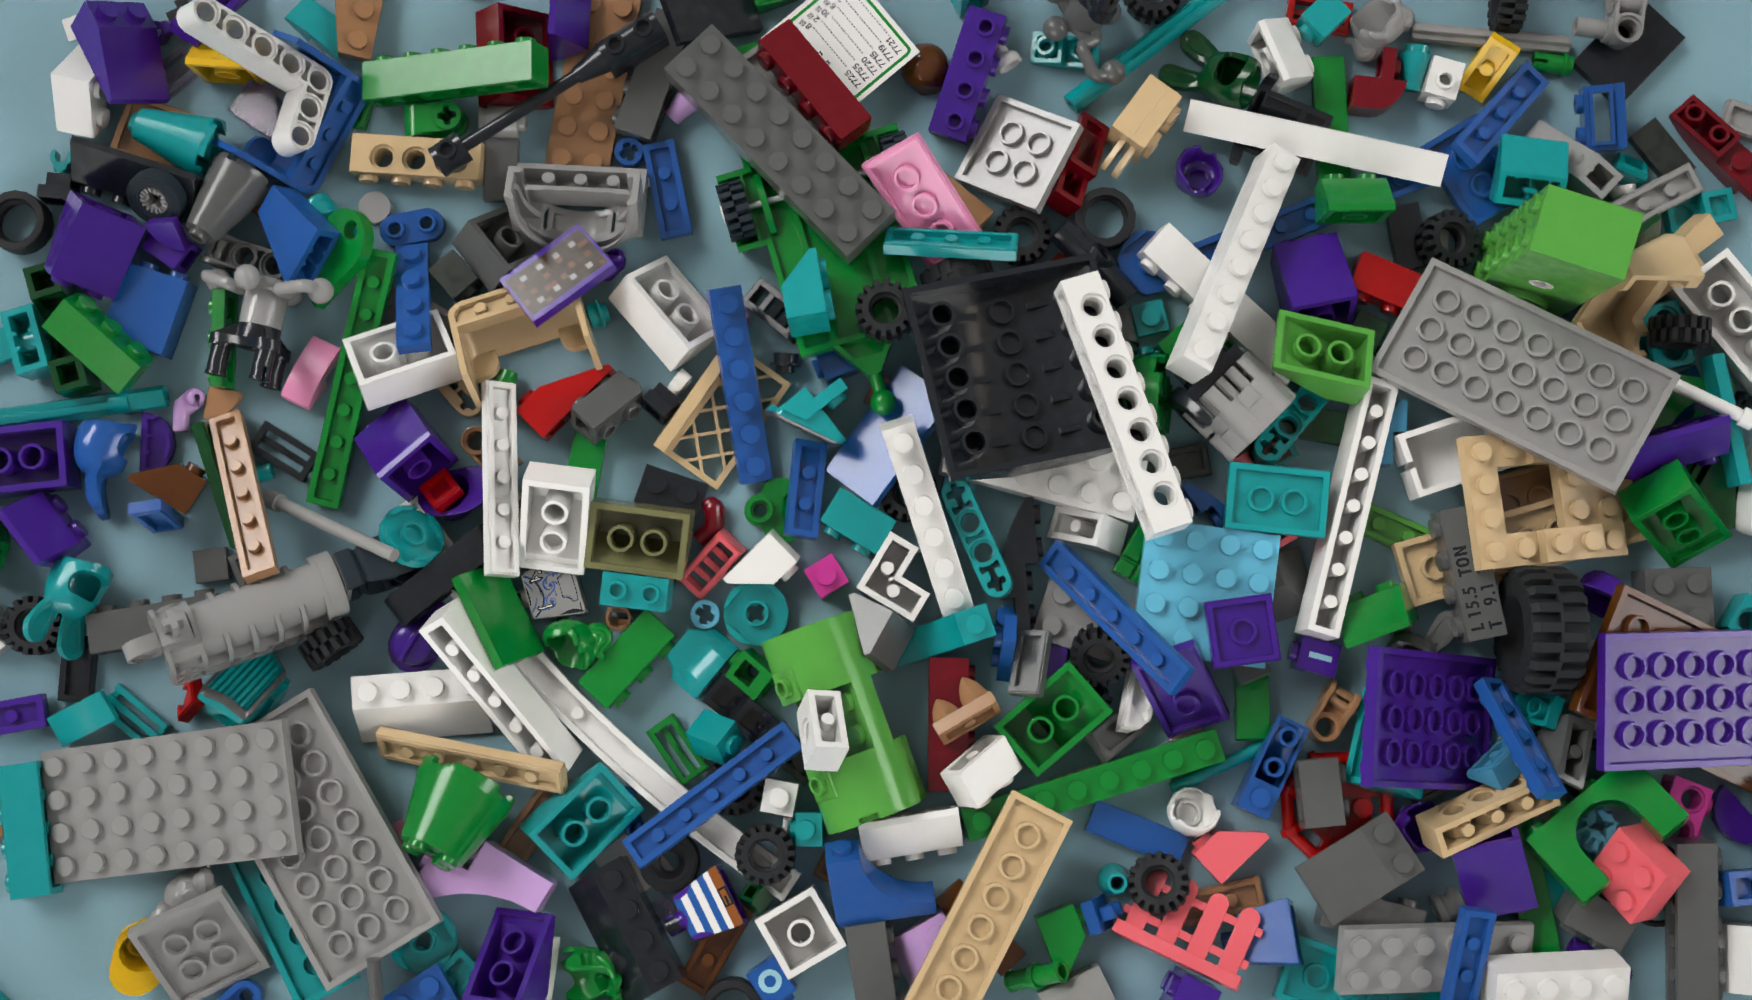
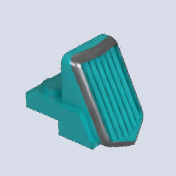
M838 378L815 397L805 387L780 407L773 404L764 410V414L776 417L832 444L830 447H837L843 444L846 438L824 409L829 406L831 410H834L848 399L844 393L849 389L841 378Z
M271 652L216 672L201 688L197 696L200 701L205 703L200 710L226 726L254 723L280 706L291 681L286 678V670L276 653Z

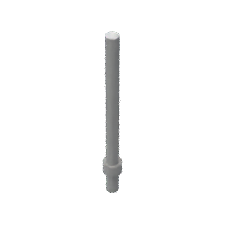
M261 488L266 508L274 512L282 511L391 562L398 559V549L288 500L287 496L283 493Z

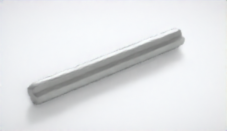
M1415 22L1410 30V38L1416 42L1482 47L1493 31L1486 28ZM1496 32L1520 47V51H1538L1541 53L1563 55L1564 53H1569L1571 48V39L1565 35L1519 32L1517 34Z

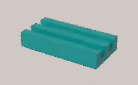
M118 683L114 688L115 691L108 695L112 705L150 737L164 735L171 727L170 723L125 685ZM122 695L160 728L155 731L119 700L120 696ZM121 716L112 722L131 739L145 738Z

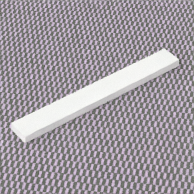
M1190 99L1183 128L1184 132L1266 149L1274 142L1295 156L1437 187L1441 186L1449 157L1448 154L1195 99Z

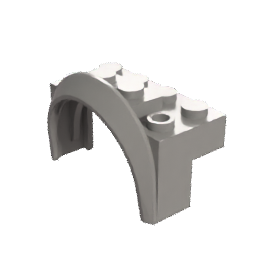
M520 162L517 163V166H508L504 199L508 208L513 231H521L545 247L579 223L603 252L628 242L632 237H643L649 189L647 169ZM556 206H592L605 207L608 209L599 211H574ZM549 209L547 228L545 230L543 228L545 211ZM615 214H616L615 229H614V231H613V228H614V220H615Z

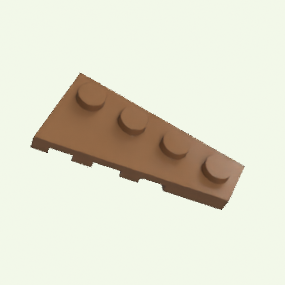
M335 0L338 57L360 62L371 61L384 0Z

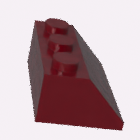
M499 2L475 12L476 46H487L489 41L511 43L516 42L518 37H532L536 39L537 43L548 48V85L553 83V61H550L548 40L549 14ZM544 88L478 96V105L483 108L488 106H516ZM554 98L535 110L553 109Z

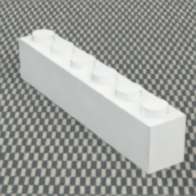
M1167 223L1155 233L1136 256L1141 260L1140 266L1150 275H1158L1165 282L1164 288L1175 298L1181 297L1189 304L1187 309L1190 310L1210 260L1174 226ZM1244 294L1225 343L1229 341L1232 345L1236 344L1244 353L1250 349L1271 370L1276 322L1249 296ZM1272 371L1271 375H1276L1285 385L1291 381Z
M912 414L880 424L942 617L974 607Z
M459 597L436 610L419 630V633L519 753L565 762L566 772H568L583 750L576 739L514 664L495 671Z

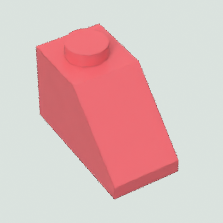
M1213 829L1209 833H1205L1193 840L1192 845L1194 848L1190 853L1217 882L1223 884L1270 837L1265 832L1255 830Z

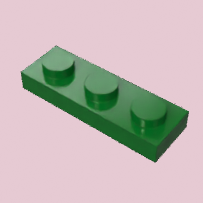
M212 289V298L208 304L209 314L212 317L211 330L208 332L207 342H209L212 331L237 323L238 294L226 289ZM236 347L231 349L226 377L207 374L211 387L235 390Z

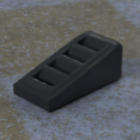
M760 277L744 296V305L789 342L795 344L796 339L791 337L786 314L779 323L776 322L785 310L782 293ZM767 290L769 292V295L760 304V306L757 307L755 303ZM776 299H778L779 302L767 315L765 312L769 309L773 302Z

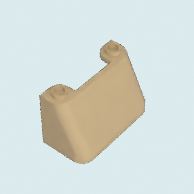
M1663 234L1635 248L1625 280L1585 302L1571 323L1645 358L1647 356L1645 350H1640L1639 347L1640 337L1648 334L1643 318L1668 284L1670 287L1684 286V288H1697L1705 278L1683 235Z

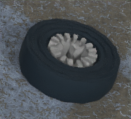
M155 168L141 170L128 183L126 191L128 203L142 220L147 222L150 218L175 216L180 218L185 213L188 204L186 191L173 175L164 170ZM154 195H161V197L156 199Z

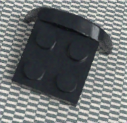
M1269 73L1263 79L1247 111L1325 128L1330 127L1334 118L1332 115L1272 91L1271 89L1278 78L1273 73ZM1233 142L1229 162L1234 166H1238L1244 151L1257 156L1265 149ZM1297 156L1300 158L1295 173L1307 177L1314 160Z
M1236 344L1229 350L1223 345L1213 371L1195 384L1187 381L1183 386L1185 389L1177 387L1167 397L1171 408L1197 433L1199 432L1182 415L1187 413L1206 427L1212 424V418L1195 402L1244 354Z

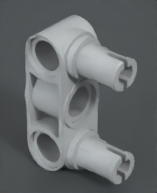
M1606 0V16L1604 20L1577 16L1572 24V36L1600 39V42L1609 48L1622 50L1642 36L1648 0ZM1618 26H1622L1627 30L1628 38H1624L1619 34Z

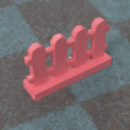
M1164 871L1151 873L1146 880L1148 892L1154 896H1160L1161 893L1167 894L1171 889V886L1166 885L1168 874ZM1189 879V896H1186L1184 905H1180L1174 913L1173 911L1168 912V915H1165L1163 920L1152 916L1146 910H1142L1135 901L1132 906L1125 904L1123 912L1128 915L1125 921L1119 918L1116 919L1112 927L1114 934L1238 993L1243 979L1237 973L1240 968L1247 970L1250 962L1244 960L1250 944L1254 936L1261 939L1264 930L1258 928L1261 918L1257 910L1246 908L1241 912L1239 918L1227 913L1229 901L1221 893L1212 895L1208 903L1196 899L1199 889L1196 882ZM1192 907L1203 912L1193 935L1182 930ZM1226 922L1234 926V929L1223 950L1213 945L1222 923ZM1147 924L1158 928L1156 935L1144 931ZM1178 938L1189 943L1187 950L1175 946ZM1209 953L1220 958L1218 965L1206 960Z

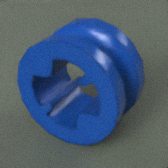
M631 137L618 141L614 153L620 166L624 168L639 167L644 161L641 143ZM631 146L632 150H634L636 147L638 151L634 153L635 159L629 161L627 157L621 158L625 154L624 148Z

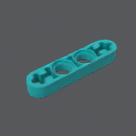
M1301 387L1296 392L1297 396L1292 403L1255 441L1251 451L1254 461L1261 465H1275L1330 400ZM1302 397L1312 399L1315 403V409L1313 411L1301 409L1298 400ZM1282 420L1293 422L1296 432L1293 434L1283 433L1279 428V422ZM1275 438L1278 442L1272 453L1264 455L1262 453L1263 447H1267Z
M946 481L941 491L942 499L983 590L993 598L1006 597L1013 589V579L971 486L966 481ZM955 485L960 489L965 488V492L961 494L964 504L969 505L971 502L973 504V507L964 508L957 514L954 510L961 509L955 498H949V495L953 493L952 487ZM968 514H975L979 518V527L974 532H966L962 528V520ZM980 544H989L993 549V556L987 562H979L975 557L976 548ZM998 561L1000 567H995L994 570L998 577L1006 578V582L1002 584L1003 590L1000 592L996 588L990 589L989 584L993 582L991 573L986 571L983 574L981 569L992 567Z

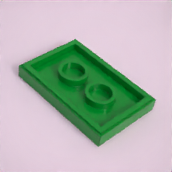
M483 567L460 574L451 579L495 671L537 656L545 651L510 578L484 576Z

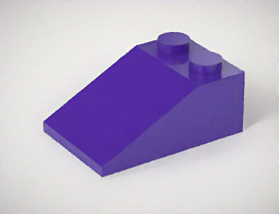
M85 0L70 27L108 103L167 104L170 97L158 31L145 4L139 2Z
M497 907L461 1000H546L549 989L556 917L550 913H534L526 910Z

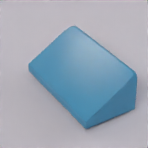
M1500 739L1467 771L1466 775L1477 782L1495 789L1504 790L1522 772L1513 762L1510 755L1511 752L1505 741Z

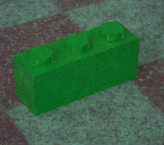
M80 292L64 298L41 326L117 394L133 387L155 360L143 344L128 336L116 320L108 318L97 308V304L93 299Z
M644 610L605 652L608 656L606 661L598 659L579 679L578 683L606 709H611L614 705L619 708L631 696L628 689L636 681L641 684L654 671L651 665L659 656L663 660L667 657V654L676 645L673 641L678 636L651 611Z

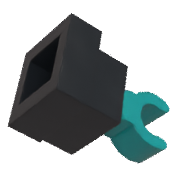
M56 150L51 151L50 160L54 164L53 169L55 173L47 172L46 184H38L36 197L47 205L64 206L70 190L80 193L81 186L71 180L70 151H68V157L64 162H60L61 155Z

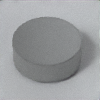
M372 191L366 193L360 199L358 211L368 217L371 225H381L387 216L392 215L393 206L383 193Z

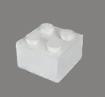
M815 883L784 900V902L777 904L755 919V923L788 980L847 946L846 937L840 927L837 928L836 920Z

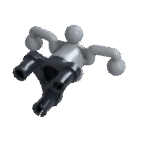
M251 264L240 265L234 272V278L223 268L203 270L200 274L201 279L206 282L207 287L211 291L212 289H226L244 296L238 323L210 333L208 344L211 345L204 373L226 377L231 349L237 347L255 352L248 378L251 380L258 379L261 382L259 386L262 388L281 391L285 365L290 362L292 353L287 350L280 339L287 307L297 306L303 299V293H307L314 303H327L334 295L333 285L325 278L283 281L263 276Z

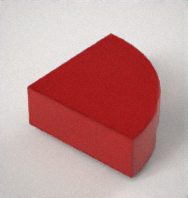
M201 678L184 684L182 690H187L183 706L178 705L177 707L178 721L189 723L204 706L205 703L197 697L203 687Z

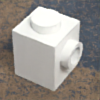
M1434 55L1430 60L1421 85V91L1417 96V101L1424 102L1425 106L1430 109H1448L1456 101L1466 64Z

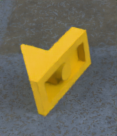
M1493 31L1484 45L1477 50L1464 70L1459 90L1478 102L1483 103L1519 54L1521 48Z

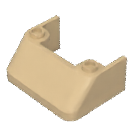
M504 287L459 301L448 312L460 373L477 409L481 408V395L478 383L486 379L490 380L498 374L500 370L499 357L560 338L563 347L568 351L577 352L588 349L596 370L603 369L581 296L539 327L534 325Z

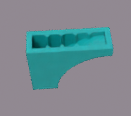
M987 604L974 606L915 627V632L903 652L898 665L902 667L996 636L997 634Z

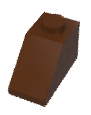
M190 461L187 465L177 463L135 472L127 478L131 483L158 499L161 498L185 515L190 512L209 483L208 478L204 477L206 471Z

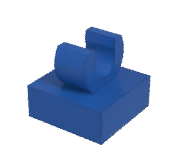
M1104 893L1093 895L1080 903L1090 936L1103 933L1114 925L1113 919L1117 918V915L1124 913L1120 900L1107 903Z

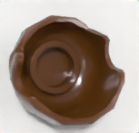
M918 43L915 46L920 52L901 67L902 77L906 84L915 89L919 95L937 94L942 89L950 65L949 59L938 46L931 43Z

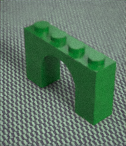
M1646 770L1606 771L1597 781L1594 778L1589 779L1584 783V789L1578 790L1580 793L1578 797L1572 802H1569L1568 799L1562 801L1561 805L1555 807L1552 811L1555 816L1545 824L1541 820L1538 821L1526 832L1528 838L1525 839V846L1582 908L1605 891L1610 884V880L1582 851L1577 841V826L1588 812L1604 806L1622 808L1633 814L1661 844L1688 822L1690 815Z

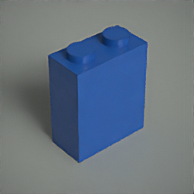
M140 260L138 265L130 263L118 292L111 302L107 317L116 320L122 326V330L133 340L143 344L149 353L172 360L198 287L188 282L189 276L170 270L169 275L158 272L159 266Z

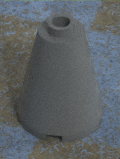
M225 151L218 152L213 157L186 222V227L189 229L188 235L203 245L206 242L214 244L262 204L270 188L267 189L265 187L269 181L262 173L241 158H238L236 162L228 159L227 157L230 153Z

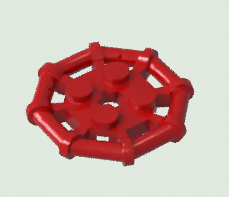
M1313 750L1307 753L1308 757L1306 759L1338 757L1339 763L1347 766L1349 752L1316 753ZM1292 773L1286 780L1280 793L1282 820L1280 834L1282 838H1287L1306 857L1311 858L1327 848L1330 843H1335L1373 819L1371 797L1380 795L1381 814L1387 811L1395 823L1393 796L1341 783L1343 797H1347L1350 809L1349 817H1345L1346 825L1311 828L1310 830L1321 839L1316 848L1300 833L1304 828L1299 827V821L1295 822L1294 798H1296Z

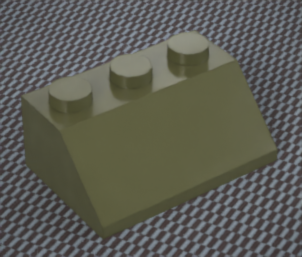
M597 497L591 501L583 567L683 580L692 542L695 510Z

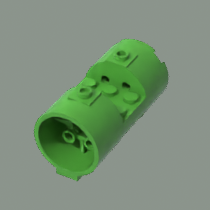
M853 610L800 627L761 643L775 683V691L780 697L783 707L796 702L799 708L807 689L840 691L849 750L838 772L806 770L810 790L815 796L829 835L892 815L920 803L921 800L927 797L906 735L892 737L870 676L881 672L882 669L863 654Z

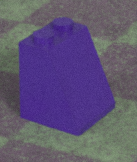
M70 190L44 268L52 275L51 280L59 285L70 288L71 284H75L84 288L83 293L90 297L102 300L103 296L114 300L146 228L134 216Z
M1337 232L1329 234L1319 233L1307 238L1288 239L1273 244L1270 265L1279 308L1352 325L1358 293Z
M407 398L391 404L386 412L373 423L368 424L354 438L378 478L407 502H411L419 495L421 491L418 488L443 468L448 470L459 461L420 410Z
M1517 825L1453 854L1466 906L1489 908L1496 912L1497 916L1513 912L1523 913L1529 909L1538 908Z

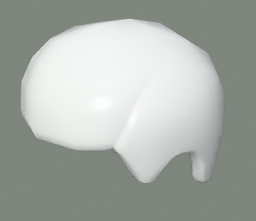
M1183 787L1172 794L1167 805V816L1172 827L1182 835L1189 837H1199L1211 831L1216 826L1221 815V811L1215 807L1213 796L1204 793L1196 787Z

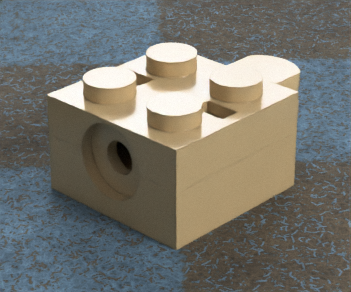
M1150 74L1113 123L1106 143L1113 149L1100 168L1106 172L1121 153L1123 157L1111 173V176L1117 179L1130 161L1137 165L1142 157L1148 160L1163 136L1160 132L1162 131L1167 134L1178 119L1177 117L1182 111L1178 105L1183 96Z

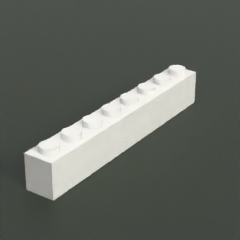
M1274 142L1257 155L1252 162L1165 368L1191 384H1195L1213 371L1299 164L1300 158Z
M1371 376L1370 390L1357 405H1349L1329 487L1326 534L1324 539L1316 540L1294 631L1323 641L1339 639L1399 390V388L1383 379Z

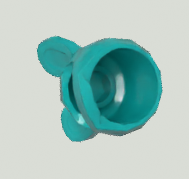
M69 556L59 558L47 576L44 586V599L24 618L23 634L27 641L41 642L60 613L62 619L58 631L57 650L68 661L80 658L84 651L85 615L89 614L96 607L108 589L113 577L110 569L96 562H87Z

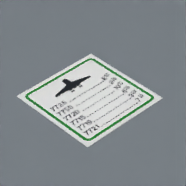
M806 0L765 34L767 35L790 19L859 102L920 52L877 0Z

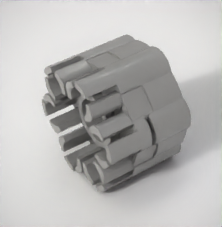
M1248 349L1195 402L1212 418V424L1206 427L1187 413H1184L1182 416L1205 439L1209 436L1211 438L1209 442L1230 462L1251 444L1292 403L1297 395L1276 375L1272 376L1273 372Z

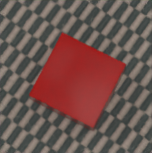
M445 468L441 469L418 488L439 514L465 494Z

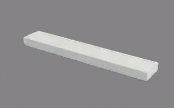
M486 379L481 382L484 576L516 578L520 576L516 384Z

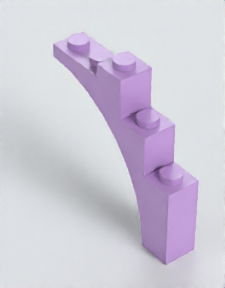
M494 840L485 841L469 859L472 862L471 866L465 863L462 868H451L450 872H446L431 864L433 859L424 855L418 865V869L421 870L419 875L432 898L460 893L489 895L512 901L534 913L543 910L559 883L552 876L521 859L510 850L508 851Z

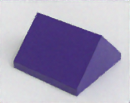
M550 0L548 23L550 61H558L588 50L591 0Z

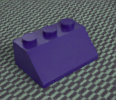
M1706 414L1652 429L1624 479L1632 480L1633 482L1639 481L1677 458L1685 468V465L1698 462L1699 466L1719 462L1718 456L1729 453L1730 415Z

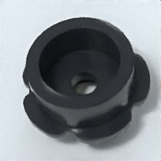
M773 353V362L770 363V366H776V373L790 374L796 373V367H801L802 365L799 363V354Z

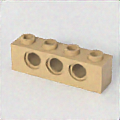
M352 133L349 171L359 179V182L374 185L378 184L379 180L391 181V184L407 187L411 185V182L423 183L424 187L440 189L443 187V184L455 185V188L459 190L472 191L475 190V186L484 187L486 146L482 142L471 149L469 153L474 160L469 162L463 171L452 173L445 177L428 151V148L443 138ZM393 155V161L389 166L380 167V161L384 156ZM425 157L423 167L412 169V163L416 158Z
M1521 773L1504 790L1495 789L1483 784L1417 814L1415 818L1423 845L1444 859L1561 805L1560 799H1536L1535 795L1528 789L1527 781Z

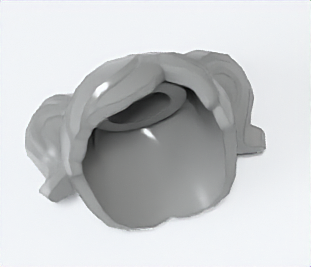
M1371 0L1364 5L1361 11L1356 12L1351 17L1350 26L1353 35L1345 39L1344 43L1345 45H1352L1356 59L1361 62H1372L1380 55L1381 48L1393 43L1402 32L1410 30L1414 23L1413 11L1402 4L1401 0Z
M211 865L189 868L178 873L167 884L164 899L159 901L156 909L151 912L150 918L219 887L214 881V874L212 869H210Z

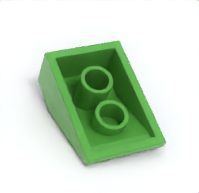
M1279 309L1271 370L1325 399L1357 405L1370 390L1375 330Z

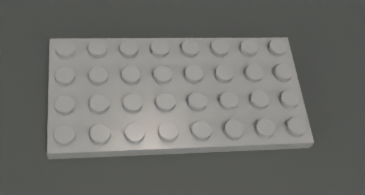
M1433 257L1374 358L1371 375L1383 379L1391 385L1613 495L1619 489L1681 377L1680 374Z
M308 688L256 721L264 722L288 718L304 853L254 861L328 992L365 970L368 958L380 957L382 959L445 919L409 855L401 848L402 843L317 692L314 688Z
M288 718L40 752V758L43 762V785L46 787L47 800L45 801L47 820H50L51 829L49 834L51 854H54L55 862L53 867L55 884L304 853Z

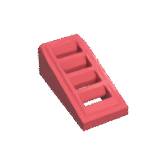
M723 528L688 565L685 570L684 579L679 581L698 599L702 600L743 556L747 548ZM719 542L726 546L733 553V555H728L718 545ZM711 551L725 563L723 567L708 555ZM702 561L716 573L714 577L699 565ZM693 571L707 582L705 587L690 575Z

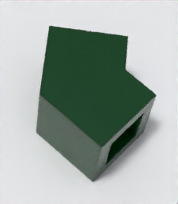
M749 881L738 898L742 901L741 904L756 916H760L774 897L764 886L760 884L755 885L752 881Z

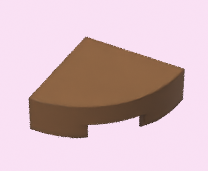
M209 387L203 419L208 420L233 411L240 405L244 393Z

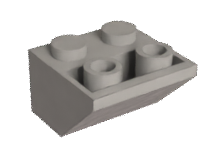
M1096 962L1070 973L1069 979L1066 982L1046 985L1044 989L1036 990L1040 1000H1116Z

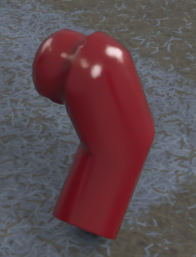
M708 497L703 501L702 509L705 510V524L693 534L703 547L725 526V507L722 501L715 497Z

